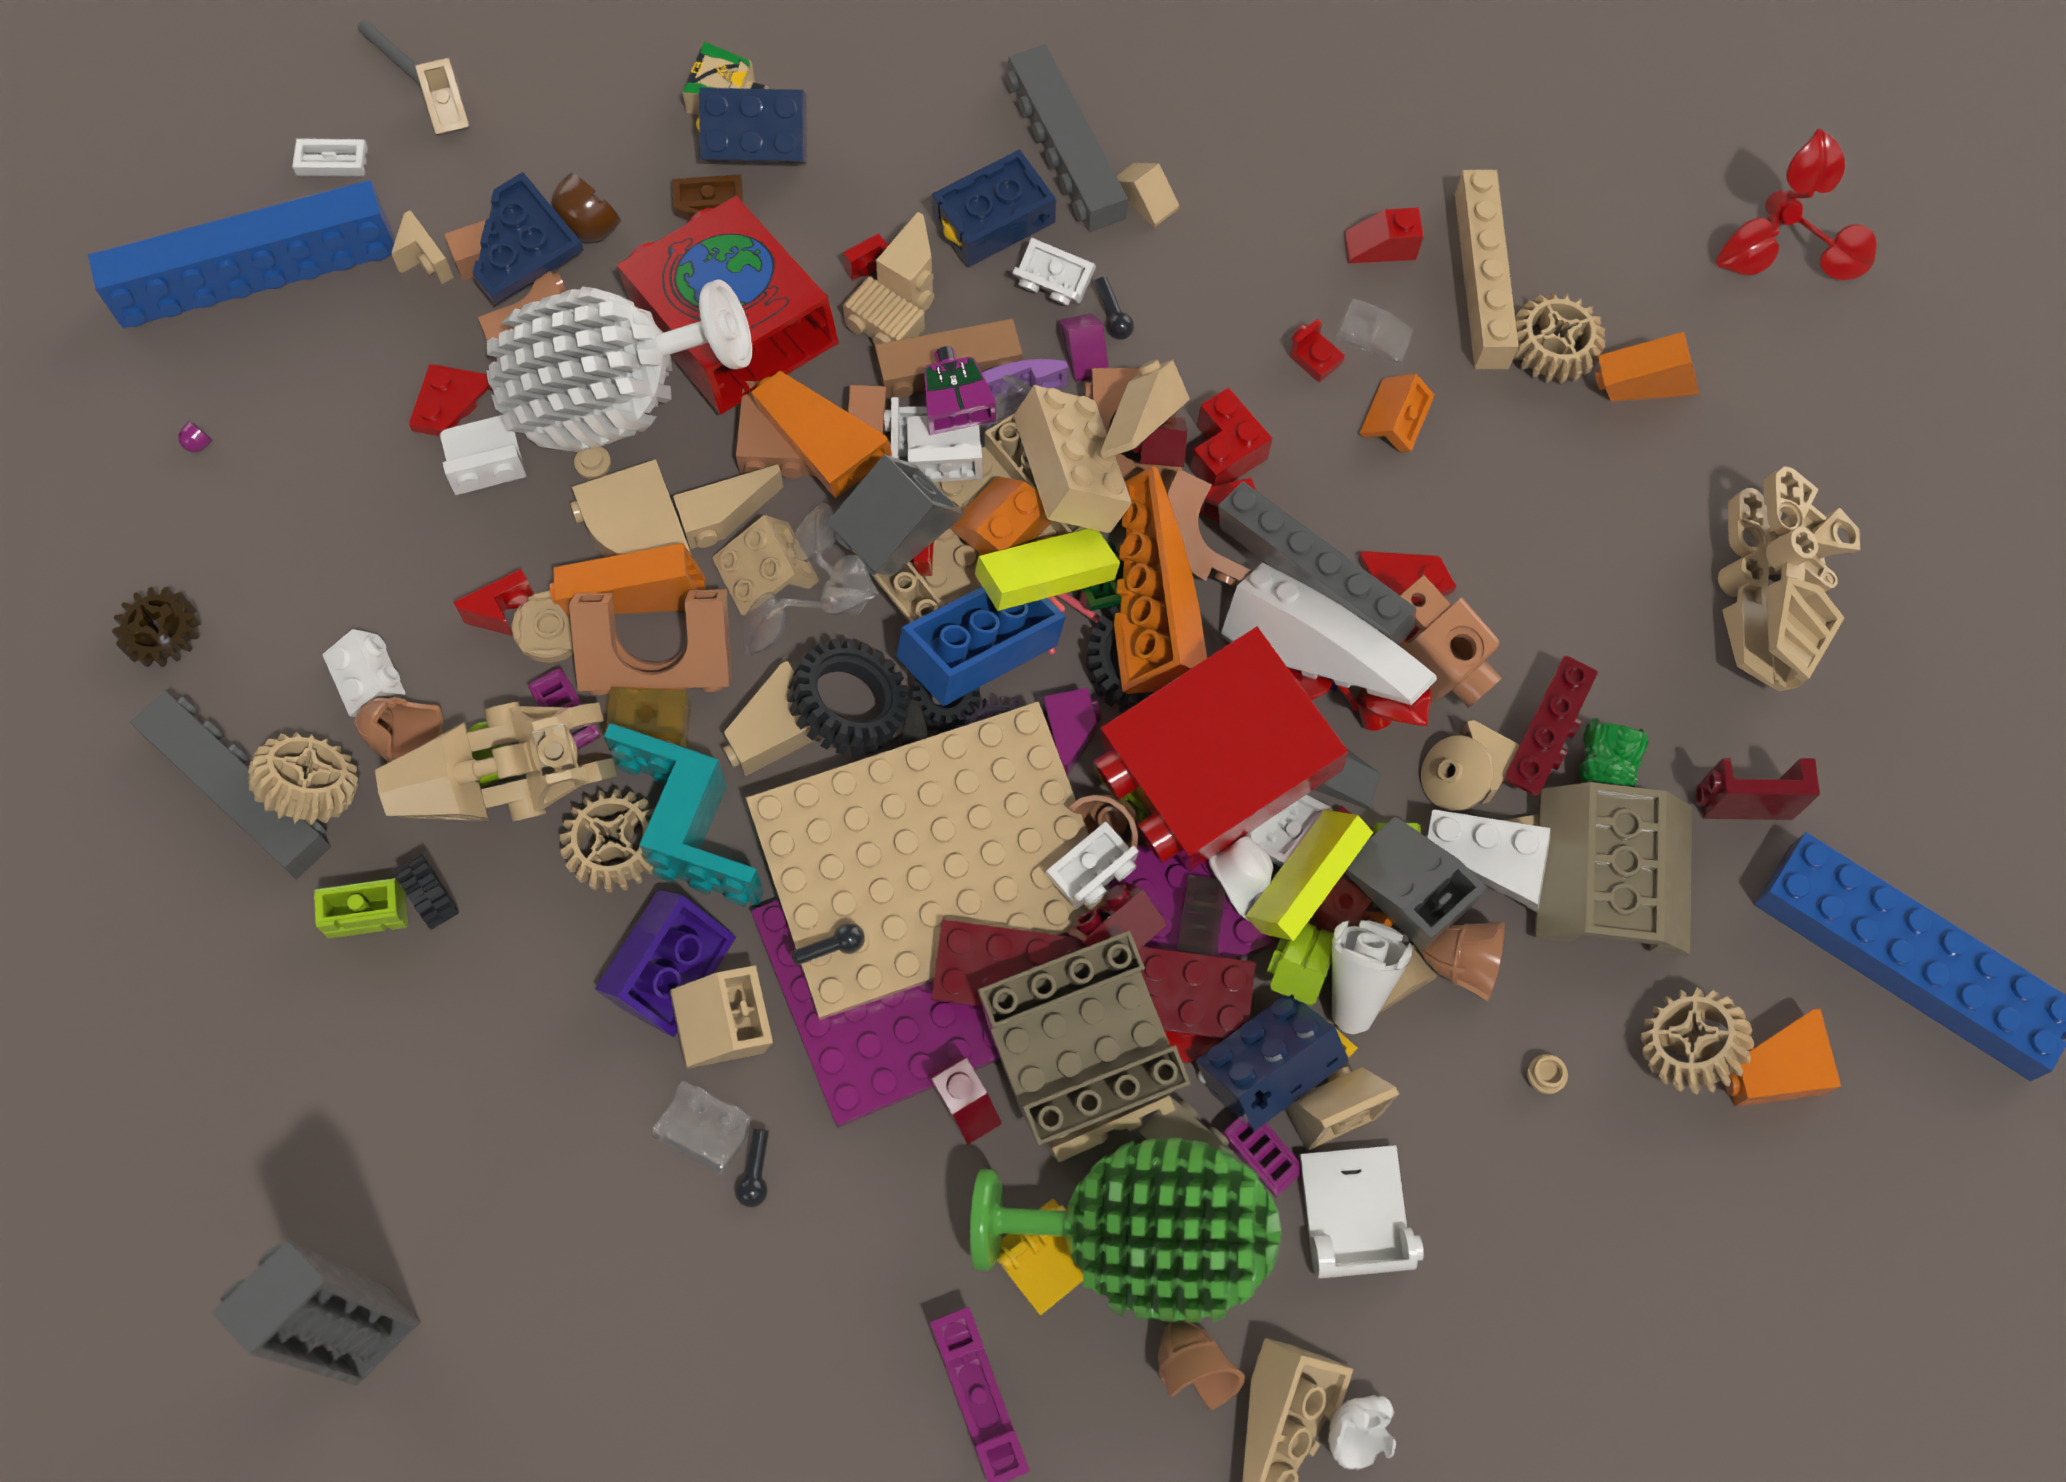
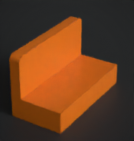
M1417 373L1384 378L1381 381L1360 434L1364 438L1386 436L1400 453L1411 452L1435 394Z

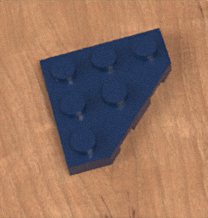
M522 172L493 189L491 197L492 207L489 219L485 221L480 241L481 251L478 261H475L472 273L475 281L495 305L579 254L584 249L578 237L525 173Z

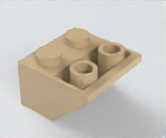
M756 966L717 972L670 990L686 1069L764 1054L772 1045L773 1040Z

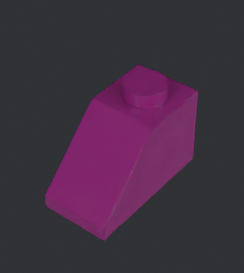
M1088 688L1049 695L1043 699V714L1067 777L1094 738L1096 723L1101 721L1097 699L1091 700Z

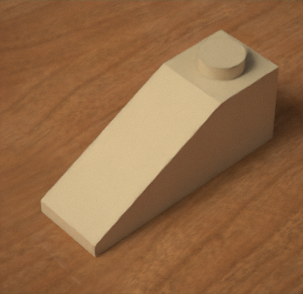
M776 464L674 495L676 508L690 549L710 547L716 544L717 541L725 539L783 488L779 465Z

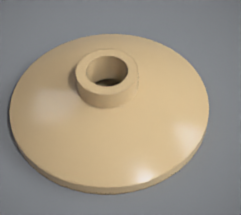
M1466 736L1447 737L1436 743L1429 750L1423 761L1421 783L1424 792L1440 808L1450 811L1469 809L1478 804L1491 787L1494 774L1492 759L1486 748L1472 738ZM1451 765H1454L1456 772L1452 777L1448 778V769Z

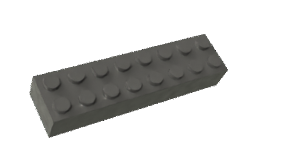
M289 1240L283 1244H276L267 1250L258 1261L260 1267L246 1280H239L232 1284L222 1294L220 1298L222 1303L212 1312L249 1354L356 1386L420 1323L415 1315L388 1287Z

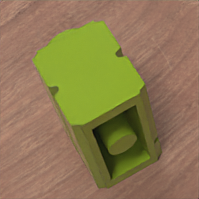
M395 878L315 889L316 927L328 939L385 931L388 927L390 930L408 928L407 895Z
M1307 923L1294 941L1280 938L1267 972L1274 974L1270 984L1271 989L1288 997L1292 994L1295 1000L1308 1005L1316 1003L1332 962V937L1334 933L1324 929L1318 931L1316 926Z

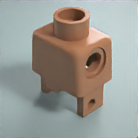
M1423 575L1400 595L1412 605V596L1419 597L1422 601V607H1416L1415 624L1419 631L1399 646L1436 675L1437 681L1430 686L1432 701L1440 700L1452 690L1465 706L1469 708L1502 679L1486 661L1499 648V639L1463 597L1451 605Z

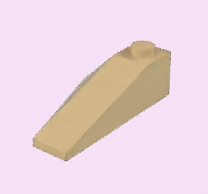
M1158 359L1147 362L1138 368L1140 373L1128 382L1100 452L1103 459L1136 448L1190 400L1173 360L1162 364L1159 363Z
M1265 1338L1251 1378L1243 1482H1299L1296 1472L1306 1455L1309 1454L1314 1457L1320 1444L1315 1439L1326 1420L1332 1421L1334 1413L1342 1406L1354 1370L1353 1368L1299 1347Z

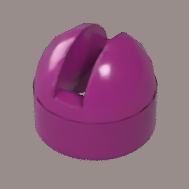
M190 421L181 428L178 434L179 443L189 452H200L212 441L210 437Z

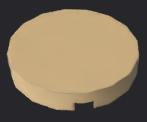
M550 590L532 595L528 598V602L522 607H518L514 613L511 627L514 640L524 655L538 662L553 663L565 660L574 654L570 617L565 614L558 604L555 605L553 603Z

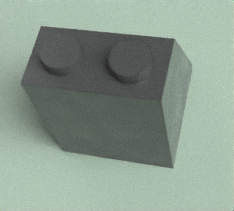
M884 454L827 523L836 531L835 539L848 550L853 549L860 556L858 562L867 572L872 575L878 573L893 576L960 520L964 513L917 465Z

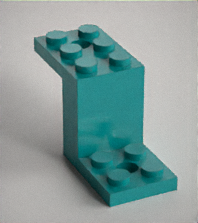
M610 723L604 738L617 767L631 775H638L641 772L653 776L654 781L665 786L640 842V848L647 859L646 861L654 867L652 873L658 878L673 882L675 878L689 882L688 886L704 894H710L711 890L724 894V898L727 901L738 906L745 907L747 903L759 906L764 891L757 869L700 850L727 788L719 760Z

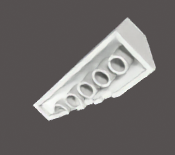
M1263 562L1236 587L1221 632L1222 638L1229 643L1258 626L1285 665L1302 671L1303 676L1316 679L1319 675L1334 679L1335 685L1349 688L1350 685L1366 688L1369 694L1412 705L1437 681L1436 675L1376 628L1320 592Z

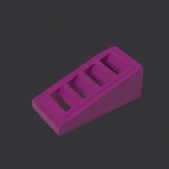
M561 668L528 685L539 707H552L567 698L570 699V702L561 707L572 708L583 705ZM592 724L586 726L584 730L574 734L572 737L576 743L577 750L601 736L595 725Z
M1238 1118L1222 1133L1229 1141L1228 1147L1234 1151L1235 1155L1243 1163L1245 1162L1259 1174V1180L1277 1198L1302 1174L1301 1164L1267 1123L1242 1142L1238 1136L1248 1126ZM1262 1137L1267 1143L1253 1156L1249 1149ZM1274 1150L1278 1156L1264 1168L1259 1162ZM1285 1161L1290 1168L1275 1181L1270 1175Z

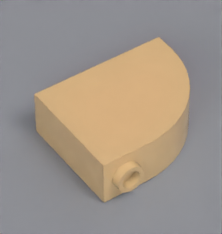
M656 459L572 487L576 501L570 502L575 519L577 523L585 522L592 542L605 558L684 543L690 552Z

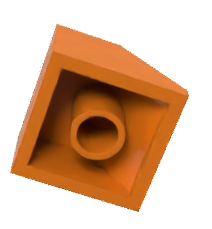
M997 476L962 511L964 515L949 529L981 555L1032 543L1052 523V520H1047L1038 491L1025 481Z

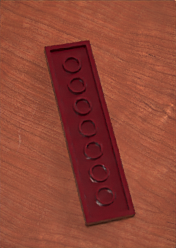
M942 919L931 1000L983 1007L978 989L1088 946L1077 942L1074 937ZM1141 947L1138 950L1145 967L1141 974L1164 1031L1226 1039L1241 1028L1242 1025L1249 1022L1256 962Z

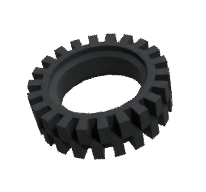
M1114 606L1109 609L1107 618L1104 615L1101 616L1098 620L1097 628L1094 627L1091 632L1087 652V669H1089L1088 677L1090 683H1095V692L1100 697L1104 694L1106 696V704L1112 707L1114 703L1120 705L1119 712L1124 713L1128 708H1132L1155 692L1127 694L1122 691L1121 676L1115 671L1110 656V651L1116 642L1114 628L1115 613L1120 612Z
M831 639L828 645L823 641L818 643L815 649L811 648L801 660L789 682L788 688L790 691L787 694L788 702H793L789 709L791 715H801L796 722L800 730L808 725L811 727L807 734L808 738L814 741L820 735L824 738L820 745L821 747L828 750L832 742L837 744L835 753L844 755L850 746L851 756H859L863 749L866 755L874 753L877 747L881 749L891 740L908 713L906 710L909 707L910 699L905 698L909 692L908 686L900 685L904 679L901 671L891 674L896 664L891 659L882 664L879 660L884 653L876 649L873 656L867 653L869 644L861 642L858 649H854V640L846 639L842 646L839 639ZM831 672H844L861 679L873 690L878 699V716L867 722H853L837 716L823 703L818 691V679Z

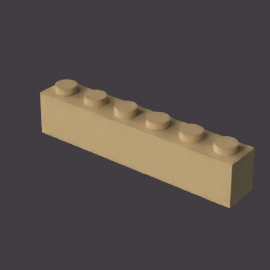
M1463 170L1455 192V202L1474 369H1509L1519 345L1497 170Z

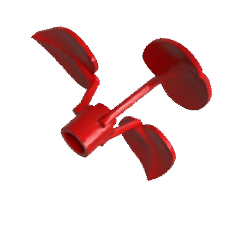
M1817 129L1811 139L1794 155L1786 173L1787 182L1792 190L1788 192L1779 190L1772 193L1765 204L1766 212L1769 214L1768 218H1755L1746 222L1729 238L1715 261L1719 267L1743 275H1755L1763 272L1774 262L1779 252V244L1774 239L1779 234L1778 222L1785 226L1799 222L1830 245L1821 254L1819 264L1824 273L1831 278L1852 280L1864 275L1871 269L1875 262L1877 242L1874 233L1868 227L1861 224L1846 226L1839 231L1835 240H1833L1802 217L1803 205L1797 200L1811 198L1815 191L1820 193L1831 192L1841 181L1845 171V158L1841 147L1832 136L1822 129Z
M1416 624L1415 630L1403 642L1412 638L1419 631ZM1288 667L1311 700L1326 694L1332 687V682L1335 683L1334 679L1319 675L1316 679L1303 676L1302 671ZM1337 685L1350 702L1351 710H1359L1362 726L1367 730H1382L1389 726L1391 721L1424 727L1428 725V715L1432 701L1430 687L1412 705L1369 694L1366 688H1362L1359 696L1355 699L1348 688Z

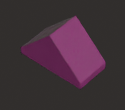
M1093 313L1059 320L1060 331L1075 382L1091 379L1092 368H1109L1103 323Z

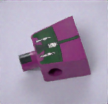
M950 346L937 349L934 352L936 364L927 365L924 368L929 435L995 422L996 401L975 358L969 356L957 359L954 348Z

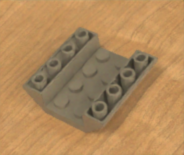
M1587 782L1542 789L1539 794L1538 826L1550 828V844L1538 913L1535 912L1534 938L1573 943L1580 936L1639 942L1649 944V952L1689 956L1691 936L1692 806L1667 791Z
M1130 931L978 989L993 1041L1018 1106L1038 1146L1191 1084L1176 1046L1170 1047L1141 974L1145 967Z

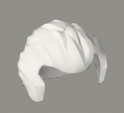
M1372 1395L1365 1398L1352 1399L1344 1403L1334 1413L1330 1424L1329 1443L1334 1460H1337L1343 1468L1350 1470L1365 1468L1373 1464L1376 1455L1383 1451L1386 1458L1394 1456L1396 1441L1385 1429L1394 1415V1410L1391 1402L1386 1397Z

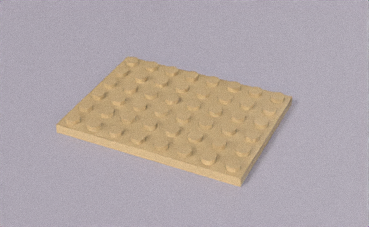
M1039 701L746 798L796 949L833 936L836 928L846 922L856 923L864 931L865 942L858 952L845 954L836 951L802 964L820 1020L933 981L942 919L1064 936L1076 925L1077 919L1083 913L1093 910L1105 899L1104 895L1092 906L1089 907L1084 903L1076 910L1046 875V871L1089 836L1082 815L1073 813L1069 809V806L1076 802ZM1108 884L1104 886L1108 892L1110 890Z

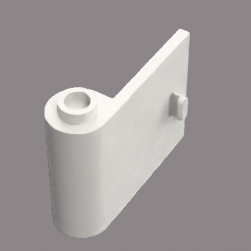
M1396 1145L1299 1155L1312 1264L1317 1279L1415 1270L1417 1268V1261L1423 1260V1244L1419 1235L1414 1236L1412 1229L1407 1228Z

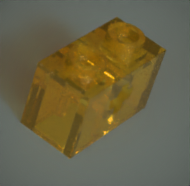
M611 687L606 730L609 724L612 723L677 746L687 747L691 714V702L688 693L684 690Z

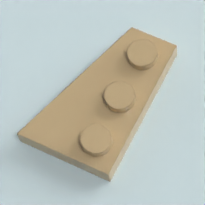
M1166 1094L1046 1142L1044 1145L1047 1151L1058 1162H1061L1103 1143L1109 1136L1108 1132L1113 1129L1123 1130L1127 1128L1130 1131L1143 1125L1141 1119L1144 1115L1160 1109L1164 1116L1175 1111L1176 1108L1170 1096Z

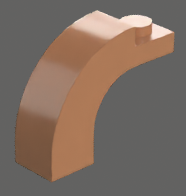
M1178 469L1170 483L1167 494L1183 538L1192 574L1206 581L1211 570L1214 569L1217 571L1216 579L1235 587L1236 582H1242L1252 570L1210 549L1204 542L1199 530V512L1212 485Z

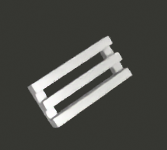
M296 139L292 167L298 176H365L364 165L367 162L365 154H368V146L365 140ZM304 153H322V155H311ZM336 153H356V155H336Z

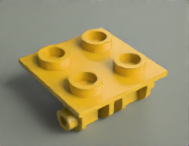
M1053 1198L1039 1209L1067 1211L1062 1205L1059 1206ZM1008 1234L1001 1239L997 1261L1040 1316L1083 1282V1272L1079 1266L1076 1269L1065 1237Z

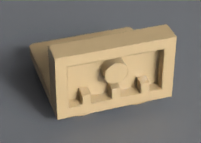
M767 515L759 518L713 556V561L740 614L744 616H749L788 584L810 589L819 582L789 522Z

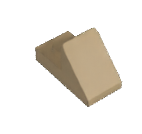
M445 58L415 65L436 135L470 127L450 59Z
M411 210L404 213L392 249V257L398 271L403 273L420 263L427 275L434 273L441 284L453 279V274L445 256Z

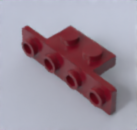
M1569 656L1562 658L1504 776V780L1507 783L1534 796L1540 794L1552 768L1558 770L1568 750L1562 748L1566 739L1572 740L1581 725L1582 719L1577 718L1598 674L1596 669Z

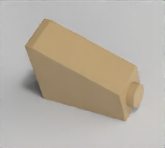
M788 660L779 665L724 731L728 745L722 749L732 768L739 765L745 777L813 742L807 737L811 727L808 725L800 730L796 722L801 715L792 716L789 710L793 702H788L787 694L790 691L788 686L794 671ZM818 735L814 739V741L821 738L822 736Z

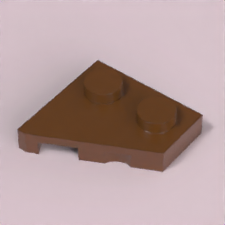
M741 174L672 179L675 216L689 221L697 212L706 208H715L734 196H737L743 202Z

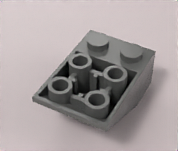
M1396 816L1366 842L1345 871L1422 952L1477 903L1487 889L1457 857Z

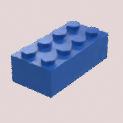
M980 587L903 626L896 657L939 703L945 706L1056 647L1066 616L1048 598L997 611L984 588Z

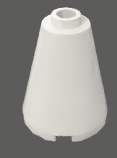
M1360 920L1359 926L1348 927L1349 921L1342 922L1335 928L1332 937V1020L1340 1030L1348 1034L1365 1032L1371 1027L1408 966L1412 956V946L1409 943L1406 947L1401 942L1403 938L1401 933L1384 924L1369 920Z

